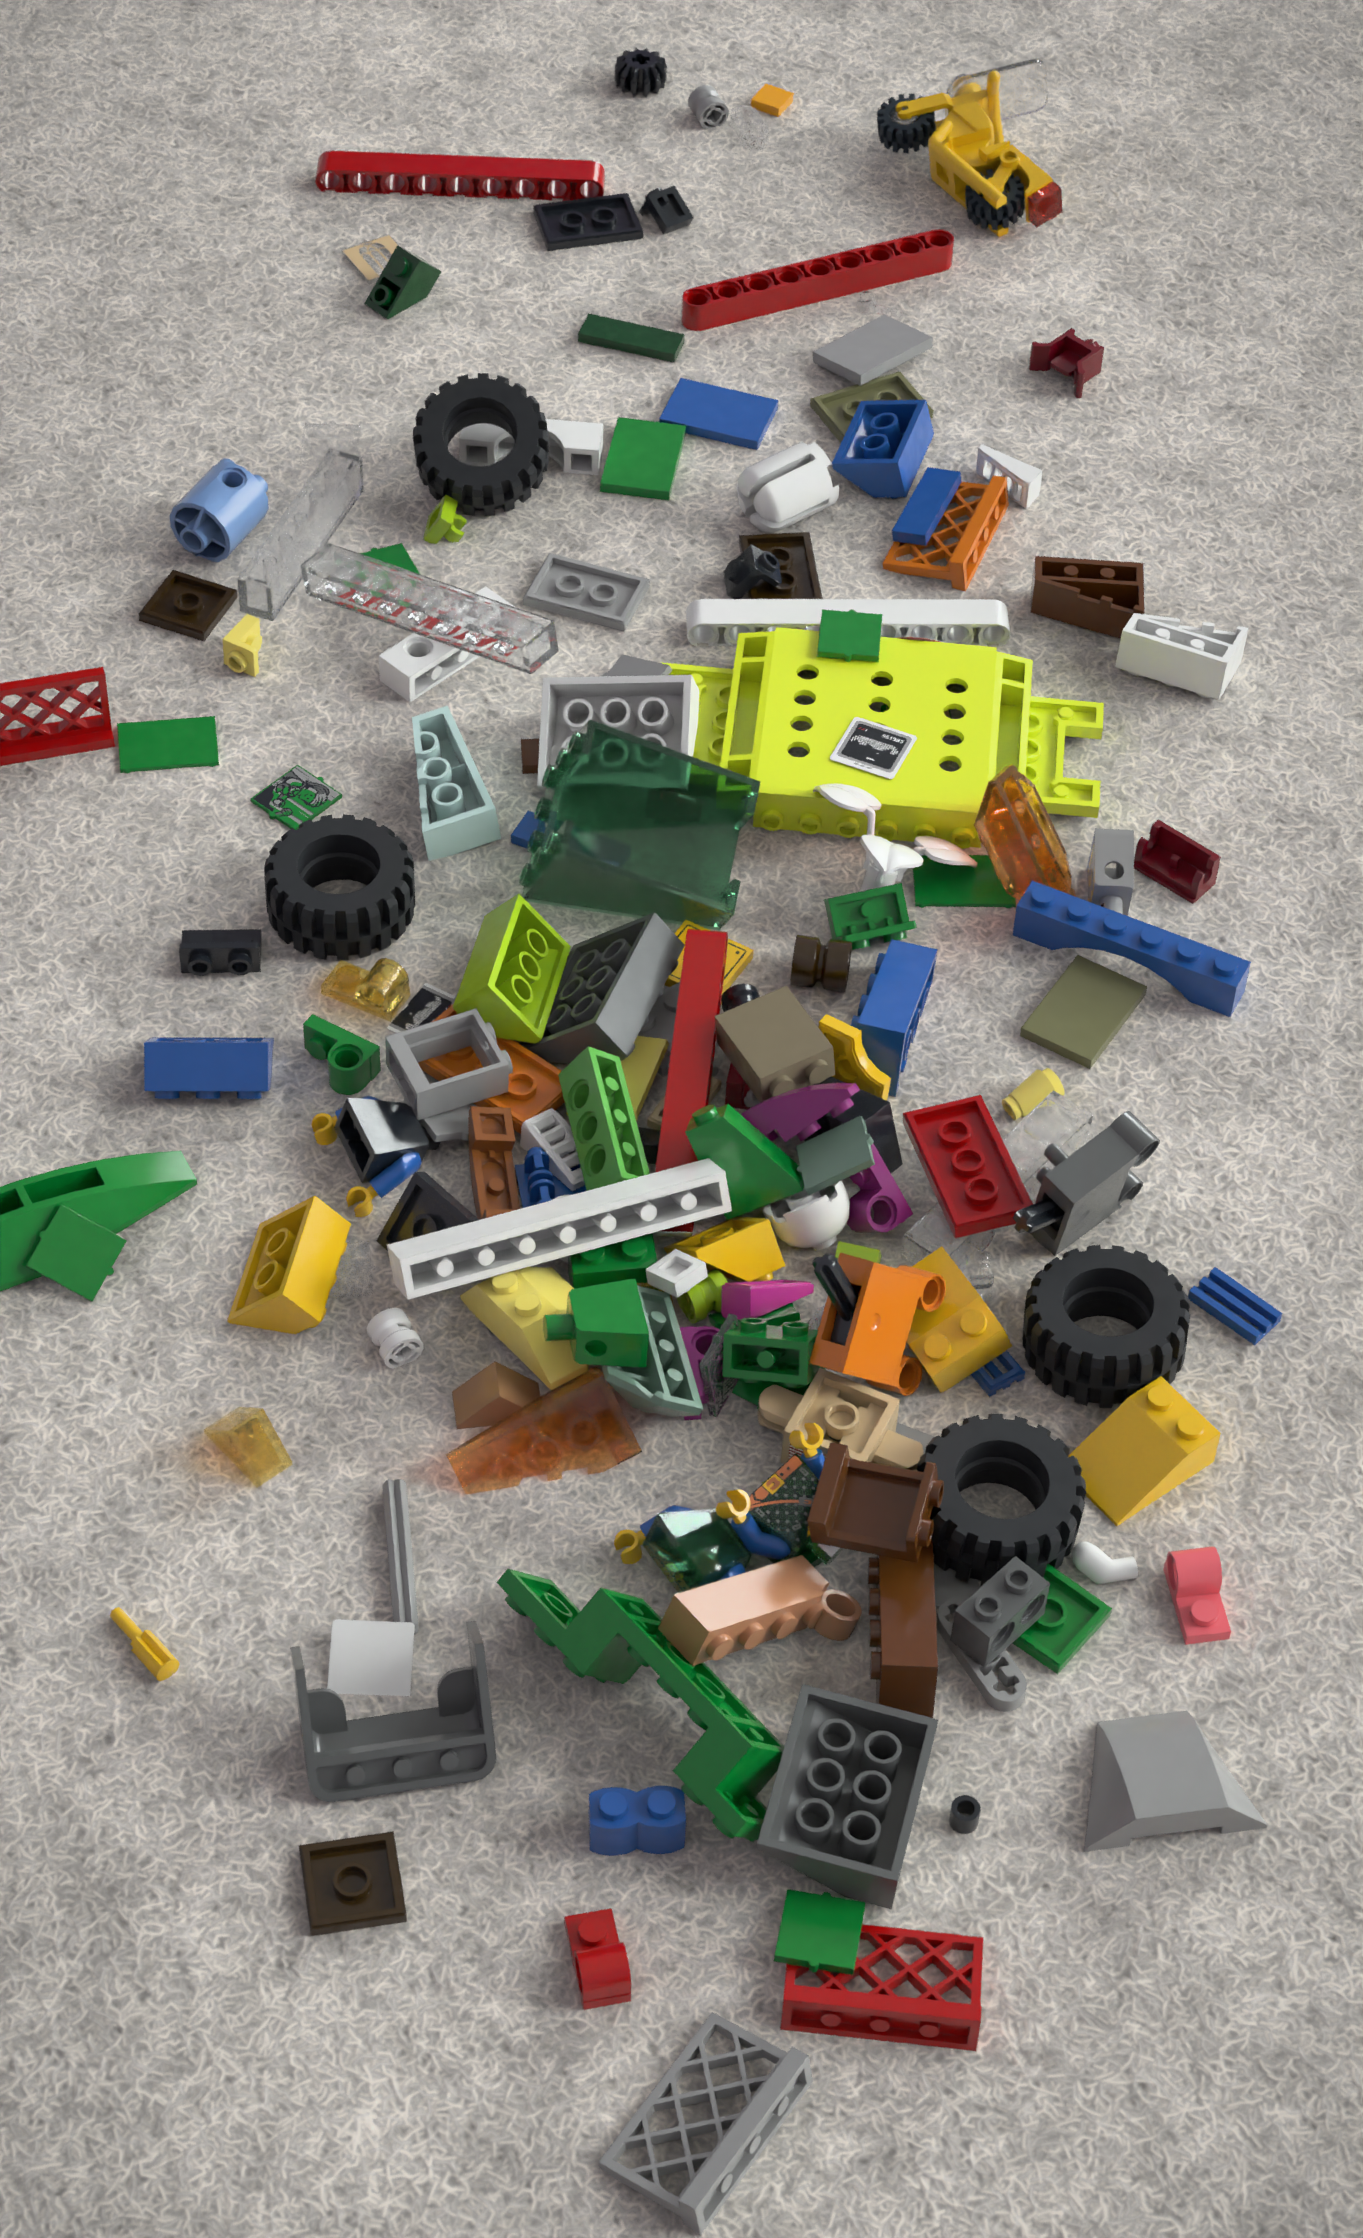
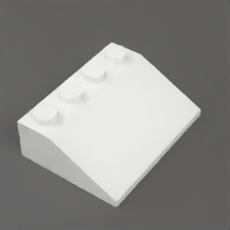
M692 675L543 678L537 787L688 786L698 728L699 688Z

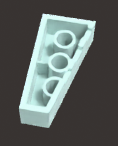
M445 706L412 717L422 834L428 861L452 856L500 840L501 834L496 808L449 707Z

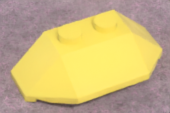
M526 1267L493 1276L460 1295L461 1300L468 1309L550 1390L588 1371V1364H578L574 1361L569 1340L545 1341L544 1315L566 1314L568 1292L574 1289L552 1267Z

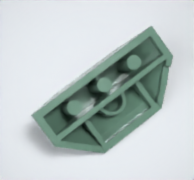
M637 1285L649 1331L646 1367L601 1365L605 1380L633 1408L640 1409L643 1412L657 1413L670 1417L700 1415L703 1406L670 1294Z

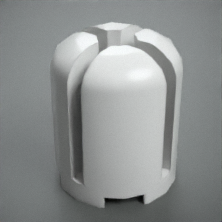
M801 441L743 470L737 483L738 502L744 515L747 518L750 517V523L763 532H778L836 503L839 497V485L832 486L831 477L827 470V467L832 465L824 450L815 442L808 445Z

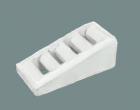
M981 444L978 448L976 473L989 483L993 476L1007 477L1008 496L1027 509L1040 494L1042 470ZM987 462L991 464V469L986 467Z
M550 1108L524 1121L521 1130L520 1146L526 1151L532 1147H541L549 1155V1171L571 1191L584 1186L585 1182L581 1167L574 1171L570 1169L580 1163L571 1127L563 1117L553 1108Z

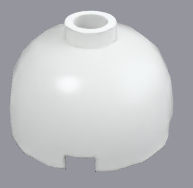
M841 1180L811 1195H808L804 1186L803 1191L783 1198L773 1206L771 1204L765 1205L763 1212L766 1218L769 1219L776 1235L788 1245L798 1248L813 1247L814 1250H822L835 1243L837 1240L836 1235L845 1227L849 1218L850 1201Z

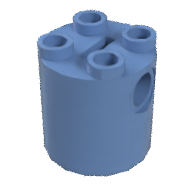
M228 458L221 459L173 507L170 514V526L176 539L187 551L193 553L196 557L200 556L213 562L224 560L265 517L269 509L268 497L266 495L268 484L264 478L251 474L242 466L236 465L232 460Z

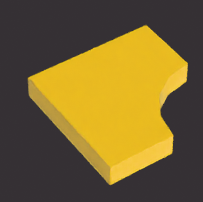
M826 1014L819 1021L818 1028L833 1046L835 1075L832 1077L845 1083H856L859 1089L887 1101L891 1077L880 1071L868 1058L862 1045L861 1030Z

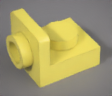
M246 614L223 638L224 664L234 672H244L253 677L259 673L258 651L262 645L259 618Z

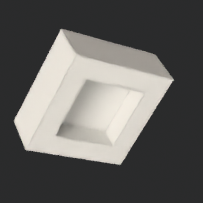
M677 1249L645 1269L648 1284L677 1298L708 1277L705 1262Z

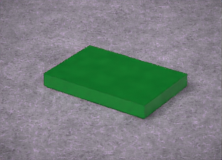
M618 417L600 482V492L669 501L686 436V426Z

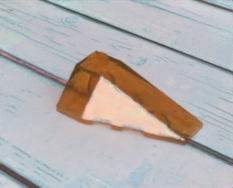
M595 1366L582 1375L538 1397L446 1453V1456L465 1494L515 1487L520 1484L522 1478L546 1474L547 1481L562 1479L563 1471L587 1468L588 1474L604 1472L641 1453L642 1450L609 1383L605 1380L604 1374Z

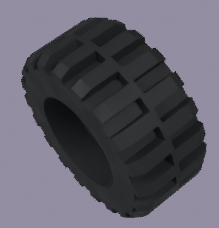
M478 373V378L472 379L468 378V374L458 376L457 383L451 385L447 381L440 385L438 395L430 393L424 400L425 409H419L416 415V426L413 428V443L419 476L423 485L429 486V493L436 500H441L445 495H448L458 501L457 508L458 506L462 507L466 515L475 516L476 510H483L485 516L495 515V510L503 508L504 512H508L515 508V501L518 499L521 503H524L531 497V487L538 489L543 481V472L547 471L549 441L545 415L543 412H540V406L535 397H527L526 388L519 383H515L513 387L509 385V378L498 375L496 380L489 379L488 373ZM481 423L496 425L504 429L515 441L513 449L504 459L488 466H471L462 463L448 450L450 441L459 431L468 426Z
M343 814V818H332V815L321 816L320 820L312 822L310 819L302 822L299 825V829L291 828L281 837L282 841L278 840L269 851L270 856L266 859L264 866L266 907L269 922L272 928L278 931V936L285 943L290 944L293 942L294 949L303 954H306L309 950L314 952L315 958L326 960L327 955L337 956V961L349 960L350 955L358 954L359 958L371 955V950L375 948L382 951L391 945V938L399 939L406 931V926L413 919L415 880L412 854L408 852L407 845L400 837H395V833L384 825L378 827L374 820L365 817L363 820H357L354 815ZM333 880H352L367 885L360 890L345 894H331L314 889V887Z
M1091 1245L1087 1247L1086 1251L1081 1252L1076 1248L1064 1253L1061 1260L1058 1257L1051 1260L1044 1266V1270L1039 1271L1031 1281V1288L1027 1290L1022 1336L1025 1358L1028 1365L1033 1370L1035 1369V1375L1046 1386L1051 1383L1052 1391L1063 1398L1069 1395L1074 1397L1075 1403L1087 1406L1088 1402L1100 1404L1099 1408H1112L1113 1404L1123 1403L1129 1396L1160 1376L1171 1384L1175 1380L1176 1373L1181 1371L1185 1359L1190 1322L1188 1296L1182 1291L1183 1286L1174 1274L1168 1276V1269L1158 1260L1154 1262L1149 1261L1148 1255L1135 1250L1134 1253L1124 1251V1247L1112 1245V1249H1101L1100 1245ZM1108 1316L1123 1320L1134 1326L1137 1330L1121 1336H1102L1088 1332L1074 1322L1087 1317Z
M989 1414L988 1419L981 1420L979 1415L965 1418L962 1426H959L957 1422L952 1423L942 1430L941 1436L933 1437L926 1446L925 1454L920 1457L917 1471L924 1472L927 1462L936 1463L938 1480L944 1481L941 1505L939 1508H932L929 1519L934 1522L931 1539L933 1541V1553L935 1554L934 1563L944 1571H947L949 1568L956 1571L955 1577L968 1583L969 1578L977 1579L981 1582V1587L1015 1556L1040 1576L1044 1577L1047 1564L1049 1563L1058 1569L1062 1565L1064 1557L1069 1556L1074 1547L1085 1506L1086 1483L1084 1478L1080 1476L1082 1468L1077 1458L1074 1456L1068 1457L1070 1448L1060 1438L1053 1440L1050 1437L1051 1431L1039 1424L1036 1428L1030 1426L1025 1418L1015 1416L1014 1420L1003 1419V1414ZM982 1483L1005 1485L1023 1494L1032 1503L1035 1511L1019 1518H994L980 1513L971 1507L961 1496L960 1492L970 1486Z

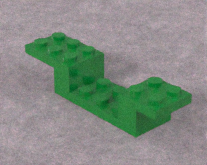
M507 1569L496 1582L508 1594L505 1601L518 1614L528 1616L536 1624L533 1630L543 1642L551 1647L556 1646L565 1655L562 1661L572 1673L580 1678L585 1676L594 1677L602 1683L608 1680L624 1684L630 1680L641 1665L645 1667L650 1666L660 1676L657 1679L658 1685L670 1696L676 1699L680 1697L690 1709L687 1711V1715L694 1723L706 1731L673 1769V1772L684 1783L681 1786L682 1791L693 1802L700 1806L705 1805L714 1815L712 1819L713 1824L725 1836L731 1839L735 1837L746 1838L751 1842L758 1840L767 1808L756 1796L778 1771L784 1750L783 1744L704 1662L692 1666L658 1629L662 1619L643 1599L600 1587L580 1611L552 1580Z

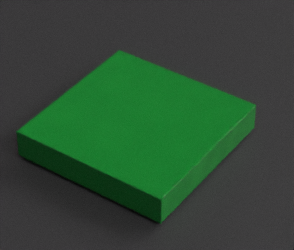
M1048 1563L1043 1577L1050 1583L1045 1613L1019 1636L1013 1644L1056 1674H1059L1110 1617L1112 1608Z

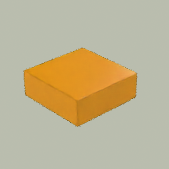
M765 84L751 99V108L779 117L793 102V93Z

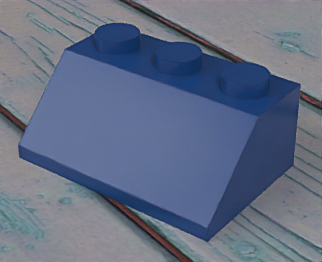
M860 401L832 461L833 470L872 497H890L892 499L907 497L934 436L927 401Z
M152 1037L144 1042V1091H155V1098L157 1099L180 1098V1091H196L197 1099L221 1098V1091H237L238 1099L262 1098V1091H269L271 1089L274 1038Z

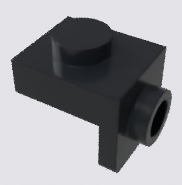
M751 544L740 556L730 561L723 571L727 595L733 599H741L761 579L774 587H778L782 583L779 568L780 564L777 558L772 553L762 551Z

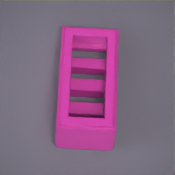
M787 1279L725 1283V1285H722L721 1313L724 1318L729 1319L757 1318L814 1293V1284Z

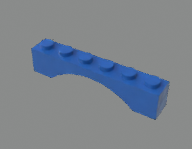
M1031 881L1016 906L1013 936L1050 950L1088 948L1125 957L1145 966L1164 978L1193 1004L1231 1017L1245 992L1251 964L1248 960L1035 881Z

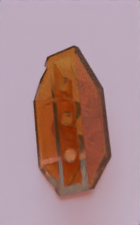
M1013 764L1007 765L988 782L974 824L979 840L988 853L997 877L1000 879L1006 893L1018 900L1021 899L1031 881L1076 897L1075 890L1071 888L1072 876L1066 850L1035 785L1024 774L1018 772Z

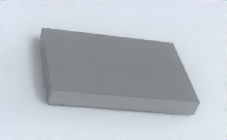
M884 314L813 351V362L861 386L932 348V337Z
M549 553L523 597V605L625 632L650 587V579Z

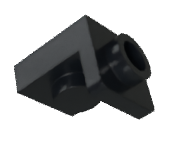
M675 185L663 190L662 188H656L650 191L645 196V201L639 211L642 216L651 213L663 235L690 225L694 218Z

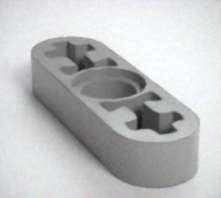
M954 1597L945 1600L938 1609L936 1621L938 1632L986 1702L992 1708L999 1711L1009 1712L1016 1710L1023 1704L1025 1699L1027 1682L1024 1675L1006 1649L984 1668L951 1642L953 1622L949 1623L950 1614H954L955 1610L967 1599ZM998 1669V1678L1005 1687L1014 1686L1012 1695H1009L1005 1690L997 1692L998 1679L994 1673Z

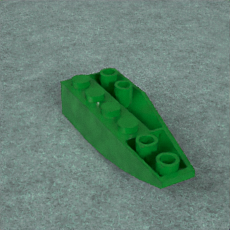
M182 1151L142 1153L101 1159L59 1168L1 1186L0 1291L43 1276L26 1267L41 1240L39 1237L40 1232L47 1230L61 1204L117 1234L196 1186L197 1178Z

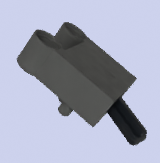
M1127 1111L1070 1156L1056 1143L1050 1144L1045 1149L1044 1156L1055 1167L1051 1170L1048 1167H1043L1036 1174V1179L1041 1183L1035 1204L1014 1213L1015 1230L1019 1233L1025 1231L1030 1233L1042 1246L1056 1256L1116 1210L1122 1207L1120 1203L1126 1199L1132 1200L1140 1192L1143 1182L1130 1168L1137 1167L1146 1161L1157 1149L1160 1140L1135 1115Z

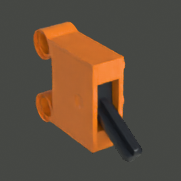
M825 1253L822 1257H816L812 1262L815 1268L814 1273L828 1297L820 1325L817 1328L818 1332L809 1363L866 1379L867 1383L871 1386L900 1395L909 1396L914 1393L922 1379V1365L918 1359L903 1355L915 1310L920 1309L934 1312L942 1304L946 1292L944 1278L939 1274L911 1266L900 1265L897 1268H893L844 1253H840L838 1261L830 1253Z

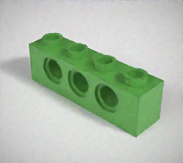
M588 1046L558 1074L587 1191L650 1174L620 1057Z

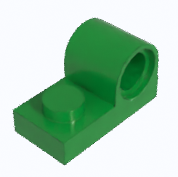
M313 1014L304 1022L305 1049L318 1060H328L329 1085L335 1092L342 1095L359 1093L381 1071L380 1046Z

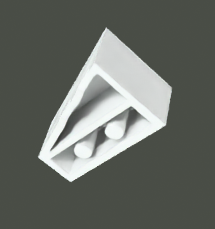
M1134 613L1122 630L1115 667L1135 676H1145L1160 681L1166 686L1180 687L1195 692L1201 697L1219 700L1241 663L1249 628L1237 626L1236 632L1214 630V623L1203 622L1202 628L1179 625L1180 619Z

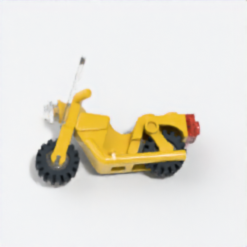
M1030 59L970 75L961 74L950 80L946 93L943 92L927 97L919 96L918 99H915V94H909V98H904V94L898 95V100L891 97L888 99L889 104L883 102L881 109H878L877 125L881 144L884 143V147L887 149L892 147L893 152L898 153L899 149H903V153H909L910 148L917 152L920 151L919 145H922L924 148L928 146L932 180L966 209L969 220L972 219L974 225L977 226L981 222V228H988L995 235L1001 237L1008 233L1009 221L1015 224L1018 222V217L1022 218L1023 210L1026 213V221L1028 223L1031 222L1035 227L1041 226L1063 212L1062 188L1053 181V178L1048 173H1045L1032 162L1029 157L1025 156L1015 146L1010 145V141L1004 142L1001 123L1003 120L1038 112L1046 106L1048 102L1047 69L1042 60ZM945 109V118L935 122L934 111Z

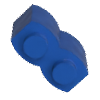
M653 1786L638 1792L626 1788L609 1787L590 1793L588 1816L590 1851L600 1855L617 1856L630 1853L636 1849L651 1854H668L683 1849L685 1847L686 1832L684 1792L679 1788L671 1786Z

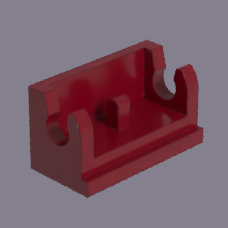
M1159 819L1151 827L1149 840L1143 837L1139 839L1135 851L1134 869L1190 903L1194 904L1216 884L1221 856Z

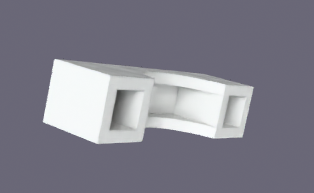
M546 419L549 441L548 456L560 464L563 472L599 475L603 450V424ZM481 423L462 429L460 433V461L468 465L477 466L495 464L511 452L515 441L507 431L496 425Z

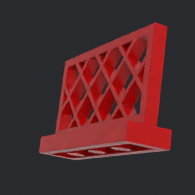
M104 667L0 683V713L4 714L0 719V766L115 747ZM98 682V686L89 695L76 690L83 683ZM54 688L60 691L51 701L39 696L46 689ZM16 694L22 697L12 708L1 702L9 695ZM68 697L81 702L71 712L59 707ZM31 703L43 708L34 718L22 713ZM89 708L101 713L100 715L80 718ZM51 714L63 719L62 721L42 724ZM14 720L26 725L21 728L5 730Z
M862 1924L860 1939L868 1940L876 1950L861 1960L856 1957L853 1975L840 1973L834 1977L829 1971L818 1969L817 1972L813 1973L824 1983L822 1986L794 1985L795 1980L808 1972L809 1968L786 1964L780 2030L976 2051L981 2024L982 2005L980 2003L984 1937ZM903 1944L916 1945L924 1956L908 1965L895 1950ZM952 1949L972 1951V1961L958 1971L943 1956ZM885 1958L898 1973L882 1982L869 1968ZM931 1964H934L947 1977L934 1987H931L918 1975L919 1972ZM859 1975L873 1989L868 1993L848 1991L843 1985ZM970 1976H971V1983L967 1980V1978L970 1977ZM908 1981L922 1995L917 1998L897 1996L892 1990ZM957 1986L970 1999V2004L947 2002L941 1995Z

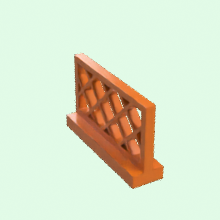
M993 476L989 485L961 482L949 503L956 502L958 507L945 511L937 525L945 524L948 528L933 533L925 546L894 541L883 561V569L899 574L951 580L952 588L966 591L1009 506L1007 477ZM970 496L981 497L969 503L964 500V498ZM965 515H967L970 518L969 520L961 522L959 524H956L953 521L954 519H957ZM955 536L959 540L947 546L942 543V541ZM932 545L937 549L924 555L919 551ZM912 554L914 557L908 561L896 560L897 557ZM943 558L948 561L946 567L930 564Z

